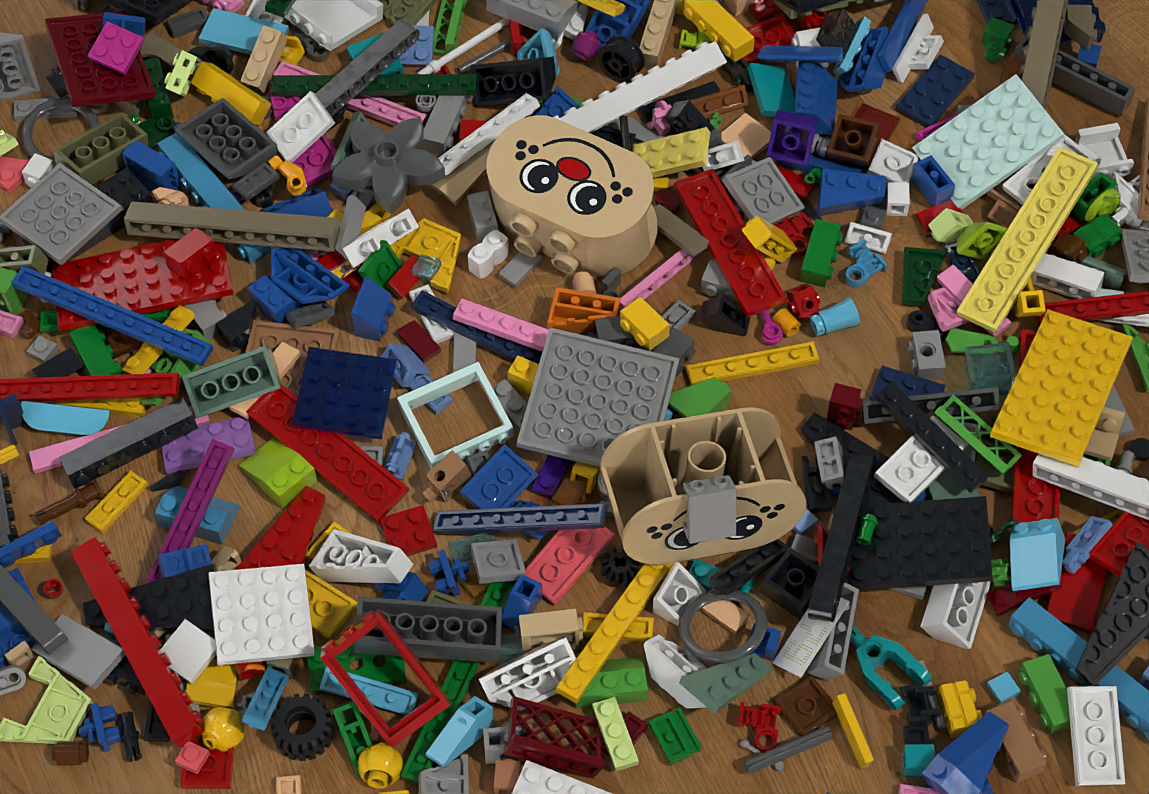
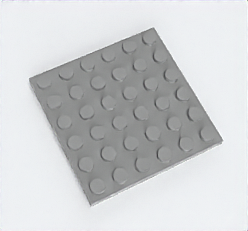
M549 328L516 447L600 467L604 451L621 434L644 424L664 421L680 358Z

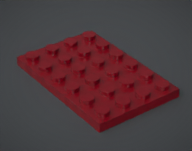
M126 11L108 12L114 14L127 15ZM104 13L45 19V27L72 107L155 98V90L140 50L126 75L88 58L90 50L103 29Z

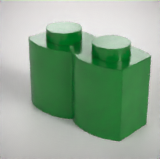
M1105 213L1094 219L1090 224L1079 228L1073 233V236L1084 239L1088 256L1097 258L1103 254L1105 249L1113 248L1120 243L1123 230Z

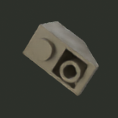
M1068 4L1064 20L1065 34L1086 50H1091L1092 43L1097 40V29H1094L1096 16L1092 14L1091 5Z

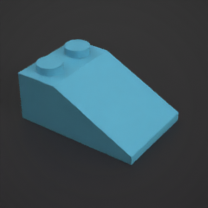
M1058 518L1042 519L1027 523L1021 522L1012 525L1010 556L1013 591L1060 585L1065 537Z

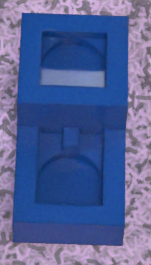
M207 544L157 555L162 578L211 564Z

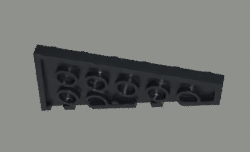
M815 412L801 427V433L814 448L815 441L836 436L842 446L846 469L852 451L876 454L875 472L889 459V457ZM873 476L866 505L904 502Z
M1139 540L1134 544L1075 668V672L1089 686H1095L1149 633V550Z
M209 564L133 587L128 591L130 596H135L140 603L141 608L139 612L141 616L144 614L151 623L150 629L177 630L186 619L202 631H214L209 572H217L215 564ZM94 599L83 603L86 625L104 628L108 621L97 600Z

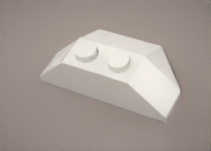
M661 635L646 641L644 649L651 678L686 709L707 708L679 684L682 676L707 668L686 649L665 640Z
M563 637L540 645L499 665L479 678V681L491 702L510 707L511 699L515 696L538 703L557 694L556 687L573 665L576 657L567 638ZM517 706V710L525 709L524 707Z

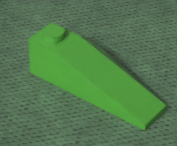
M184 329L182 331L183 333H186L190 336L210 343L197 330ZM164 351L157 361L152 364L151 368L154 370L153 373L177 372L180 375V386L183 383L181 376L196 371L200 365ZM167 397L141 398L140 402L145 405L158 406Z

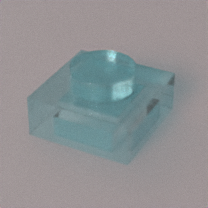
M421 254L412 268V273L414 276L433 280L442 266L441 260Z

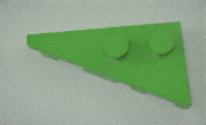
M1123 323L1121 327L1123 334L1133 337L1129 350L1145 391L1149 392V342L1146 344L1138 336V331L1127 323Z

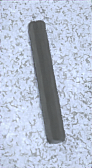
M824 726L744 761V768L747 773H754L831 740L832 732L828 726Z

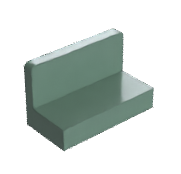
M1090 256L1083 259L1081 264L1104 272L1102 285L1117 291L1120 290L1127 270Z

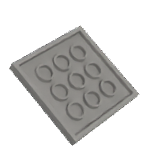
M59 163L0 215V222L32 245H36L44 254L62 265L120 213L122 208L116 201Z

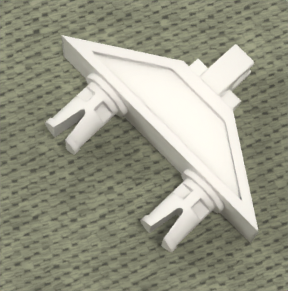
M1114 171L1112 180L1118 184L1117 191L1120 193L1121 196L1119 198L1121 199L1115 210L1116 214L1112 216V220L1119 227L1126 223L1131 228L1149 231V221L1137 219L1139 199L1137 191H1139L1140 175L1127 183Z
M408 208L363 233L344 247L343 250L354 268L365 261L372 252L380 249L381 240H386L391 245L419 226Z

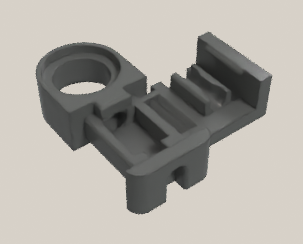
M302 30L300 34L296 33L294 35L299 38L301 44L306 48L307 55L314 61L324 62L329 58V50L319 45L317 41L306 35ZM317 49L325 50L321 55L314 54Z

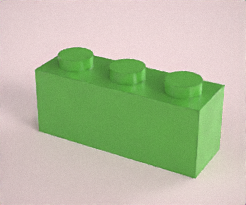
M1047 654L1023 662L1018 677L1022 686H1026L1029 692L1028 696L1031 705L1036 707L1039 712V721L1042 727L1047 729L1049 735L1069 729L1070 717L1067 689L1050 655Z

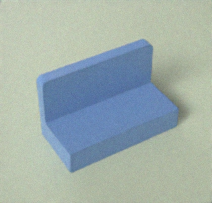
M389 343L379 359L402 387L408 388L416 374L429 375L430 370L407 345Z

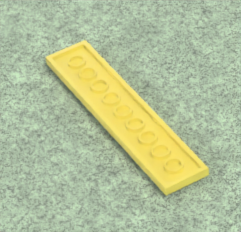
M1059 146L957 310L959 317L994 333L998 331L1016 302L1017 296L1024 289L1098 168L1097 162Z

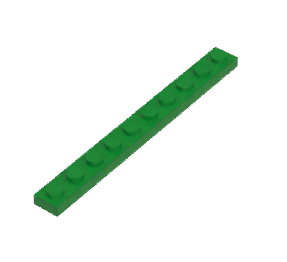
M517 580L490 583L480 606L502 607L503 614L509 594ZM454 660L442 686V690L449 697L450 706L424 724L401 773V779L419 785L418 775L420 772L433 768L435 762L426 756V752L458 708L461 707L481 662Z

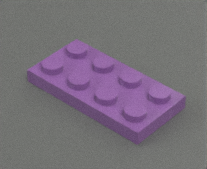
M241 416L200 425L198 429L162 446L166 473L170 474L180 470L184 471L199 467L212 439L235 448L230 460L255 455L256 451L249 419Z

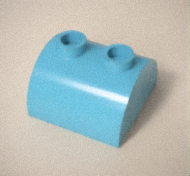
M541 28L517 51L518 60L554 56L556 77L558 76L560 69L557 64L552 36L547 30Z

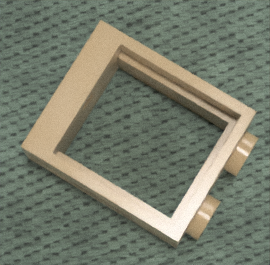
M576 608L519 615L522 654L563 637L567 638L572 651H579V642L583 641L582 617H577Z

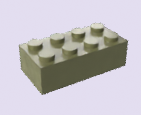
M121 112L54 149L56 166L61 163L93 185L126 166L122 153L135 140L149 147L148 134Z

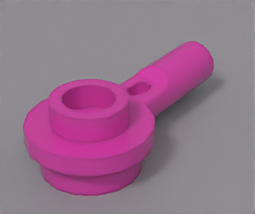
M769 310L760 312L764 322L761 338L768 344L779 343L783 338V331L776 322H772Z

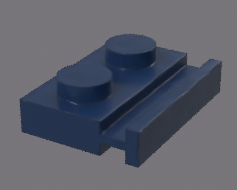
M976 0L986 24H988L991 17L1010 24H1017L1018 18L1010 0Z

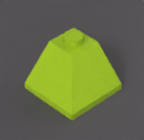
M990 222L972 223L958 237L957 252L982 260L999 244L1008 228Z

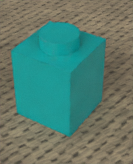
M934 744L904 745L902 752L904 777H924L922 772L939 754L935 753Z

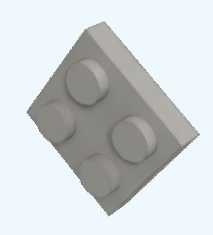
M517 539L471 543L470 550L479 584L518 580L521 574L526 576Z

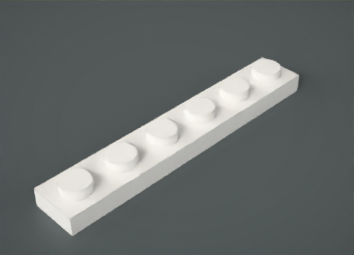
M526 93L441 155L438 159L445 167V176L451 174L459 165L467 162L474 154L482 151L485 146L495 140L508 126L531 115L534 110L540 107L538 100Z

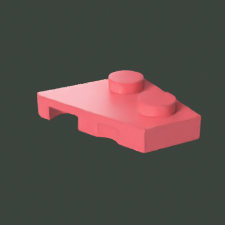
M0 156V187L9 193L14 191L25 180L22 171L30 160Z

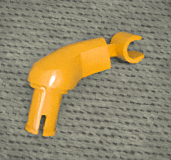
M277 155L268 160L270 166L275 171L279 169V172L287 179V189L291 194L301 195L304 193L307 184L302 168L288 160L283 162Z

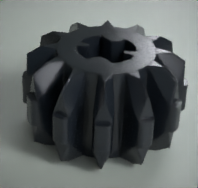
M614 548L613 554L606 552L605 559L601 560V574L606 576L607 583L614 581L615 587L619 583H623L626 587L628 581L632 582L635 575L640 571L638 567L640 562L629 557L624 548L622 551Z

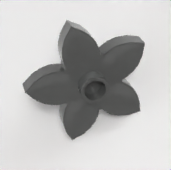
M421 117L407 119L398 123L390 130L389 134H385L383 130L374 124L352 121L350 135L355 154L343 159L332 174L333 184L344 189L359 190L373 186L374 197L377 203L390 214L399 208L404 201L408 191V183L418 186L429 185L446 177L445 167L440 160L432 153L422 150L424 145V128Z

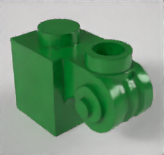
M991 17L984 30L981 44L986 46L984 58L987 61L995 62L1005 58L1008 50L1006 47L1007 45L1011 46L1015 34L1012 33L1014 25Z

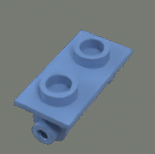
M402 432L398 437H395L384 464V468L399 480H403L417 444L416 441L410 440V435L406 432Z

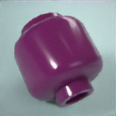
M590 30L578 32L571 44V48L574 50L573 54L584 61L593 59L601 47V42L597 39L599 35Z

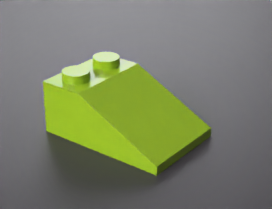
M274 438L260 447L255 455H250L238 465L282 509L292 503L306 486L311 487L317 482L314 467L300 454Z

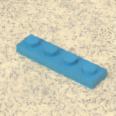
M267 667L243 716L242 722L252 728L265 731L290 676Z

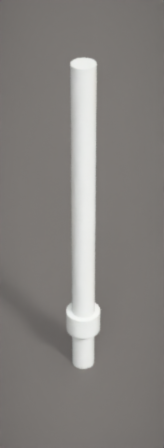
M503 18L438 60H432L416 74H435L448 62L509 25V20Z

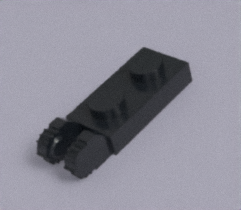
M815 455L816 468H810L808 457L802 456V475L809 511L811 513L832 511L830 489L827 488L825 483L822 484L817 455Z

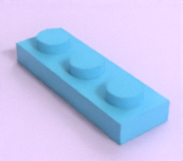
M863 17L855 23L843 48V60L841 63H836L832 70V73L840 76L845 72L848 73L852 68V60L862 47L860 43L870 31L868 27L871 20L867 17Z

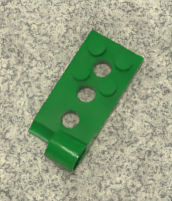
M353 643L335 657L346 672L389 685L406 683L405 664L402 656L354 653ZM323 646L314 647V656L308 657L311 695L328 693L319 690L326 669L325 663L320 658ZM378 658H384L387 661L382 667L374 665L375 660ZM355 661L363 663L362 668L359 670L351 669L350 665Z

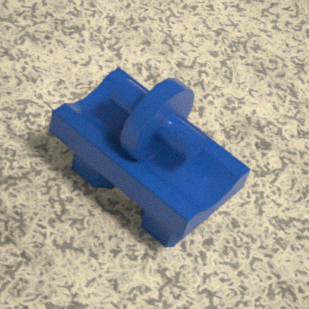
M445 550L439 551V558L428 562L433 576L445 573L446 576L435 581L437 591L443 594L452 592L454 597L461 595L455 577H458L459 581H464L466 579L465 574L469 571V565L466 562H460L459 558L453 559L454 565L451 566Z
M98 702L91 704L95 723H92L91 718H86L84 720L85 725L79 729V734L81 737L88 738L89 743L95 742V736L97 735L103 752L110 751L111 744L121 741L118 725L110 728L105 727V723L117 720L116 712L113 705L100 707Z

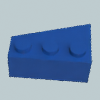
M823 169L819 178L816 217L834 212L835 214L841 213L844 210L863 209L866 205L872 207L881 205L885 196L886 176Z

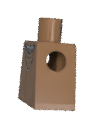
M453 450L427 473L426 478L430 485L421 492V495L428 503L437 496H440L444 502H448L459 494L460 490L472 479L467 465Z

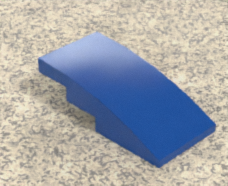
M615 0L625 5L624 12L615 17L596 9L585 32L590 30L599 35L597 39L601 42V47L605 46L607 41L615 35L625 36L630 39L652 0Z

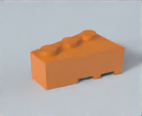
M556 287L547 329L555 328L576 334H585L589 331L594 333L595 319L620 316V298Z

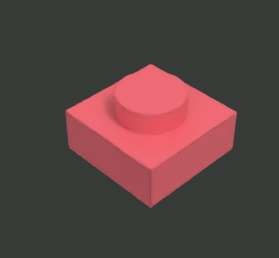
M189 741L184 745L175 762L176 765L198 774L210 753L209 750Z

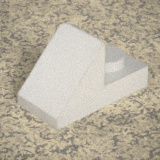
M739 141L708 149L707 164L703 166L704 171L715 170L744 161Z

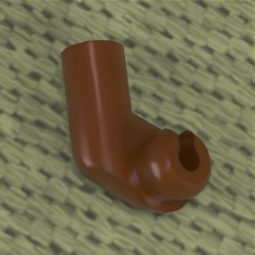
M26 309L21 314L26 321L22 335L27 339H31L33 335L37 334L40 321L30 309Z

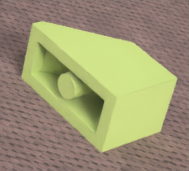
M946 208L928 226L932 230L931 234L936 241L952 244L957 242L963 230L971 225L973 221L966 214Z

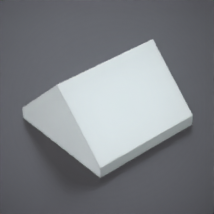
M675 562L653 599V614L679 626L684 610L697 597L705 594L706 590L679 562Z

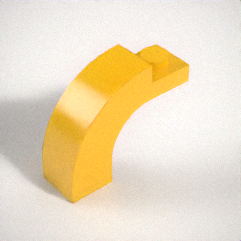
M1031 277L1012 306V310L1017 317L1041 316L1045 313L1043 291H1034Z

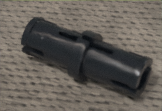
M127 711L128 717L123 712L118 715V720L122 732L120 735L121 742L125 746L126 759L128 762H133V756L135 761L142 758L138 742L140 735L139 731L135 728L133 712Z

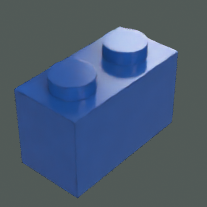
M928 156L914 163L911 179L932 206L951 200L955 184L933 156Z

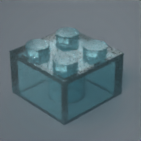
M1010 343L965 347V368L969 389L995 386L998 387L999 395L1009 394L1016 378Z

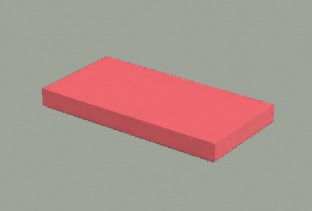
M605 526L604 528L559 530L525 568L526 576L542 583L543 597L553 605H556L612 541L615 534Z

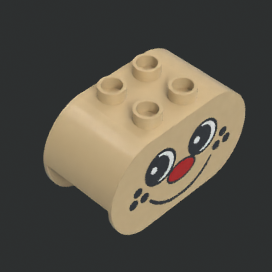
M544 115L530 116L514 122L502 131L493 142L488 153L486 168L494 206L501 228L506 235L515 241L514 246L520 252L531 257H536L539 252L552 258V264L564 273L573 274L575 270L588 272L590 276L605 277L615 267L621 271V274L626 273L638 266L648 256L654 246L658 229L657 216L651 204L654 182L649 166L639 155L561 120Z
M739 408L644 424L630 429L617 437L604 451L600 461V471L622 545L627 555L636 561L646 564H668L757 548L782 537L794 528L805 513L806 498L802 489L796 483L780 438V426L775 416L760 408ZM717 476H730L736 487V536L690 544L683 530V522H687V496L683 489V483L715 478Z

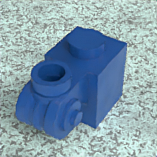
M408 572L401 583H375L376 588L383 594L391 591H403L413 601H422L428 592V589L418 575L412 572Z

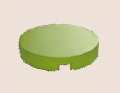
M1112 188L1102 193L1089 207L1085 215V221L1090 224L1094 219L1105 213L1110 217L1120 203V193Z

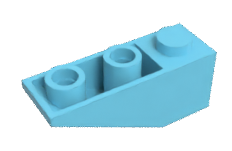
M476 696L471 698L458 708L426 752V756L442 767H445L483 737L484 728H494L493 707Z

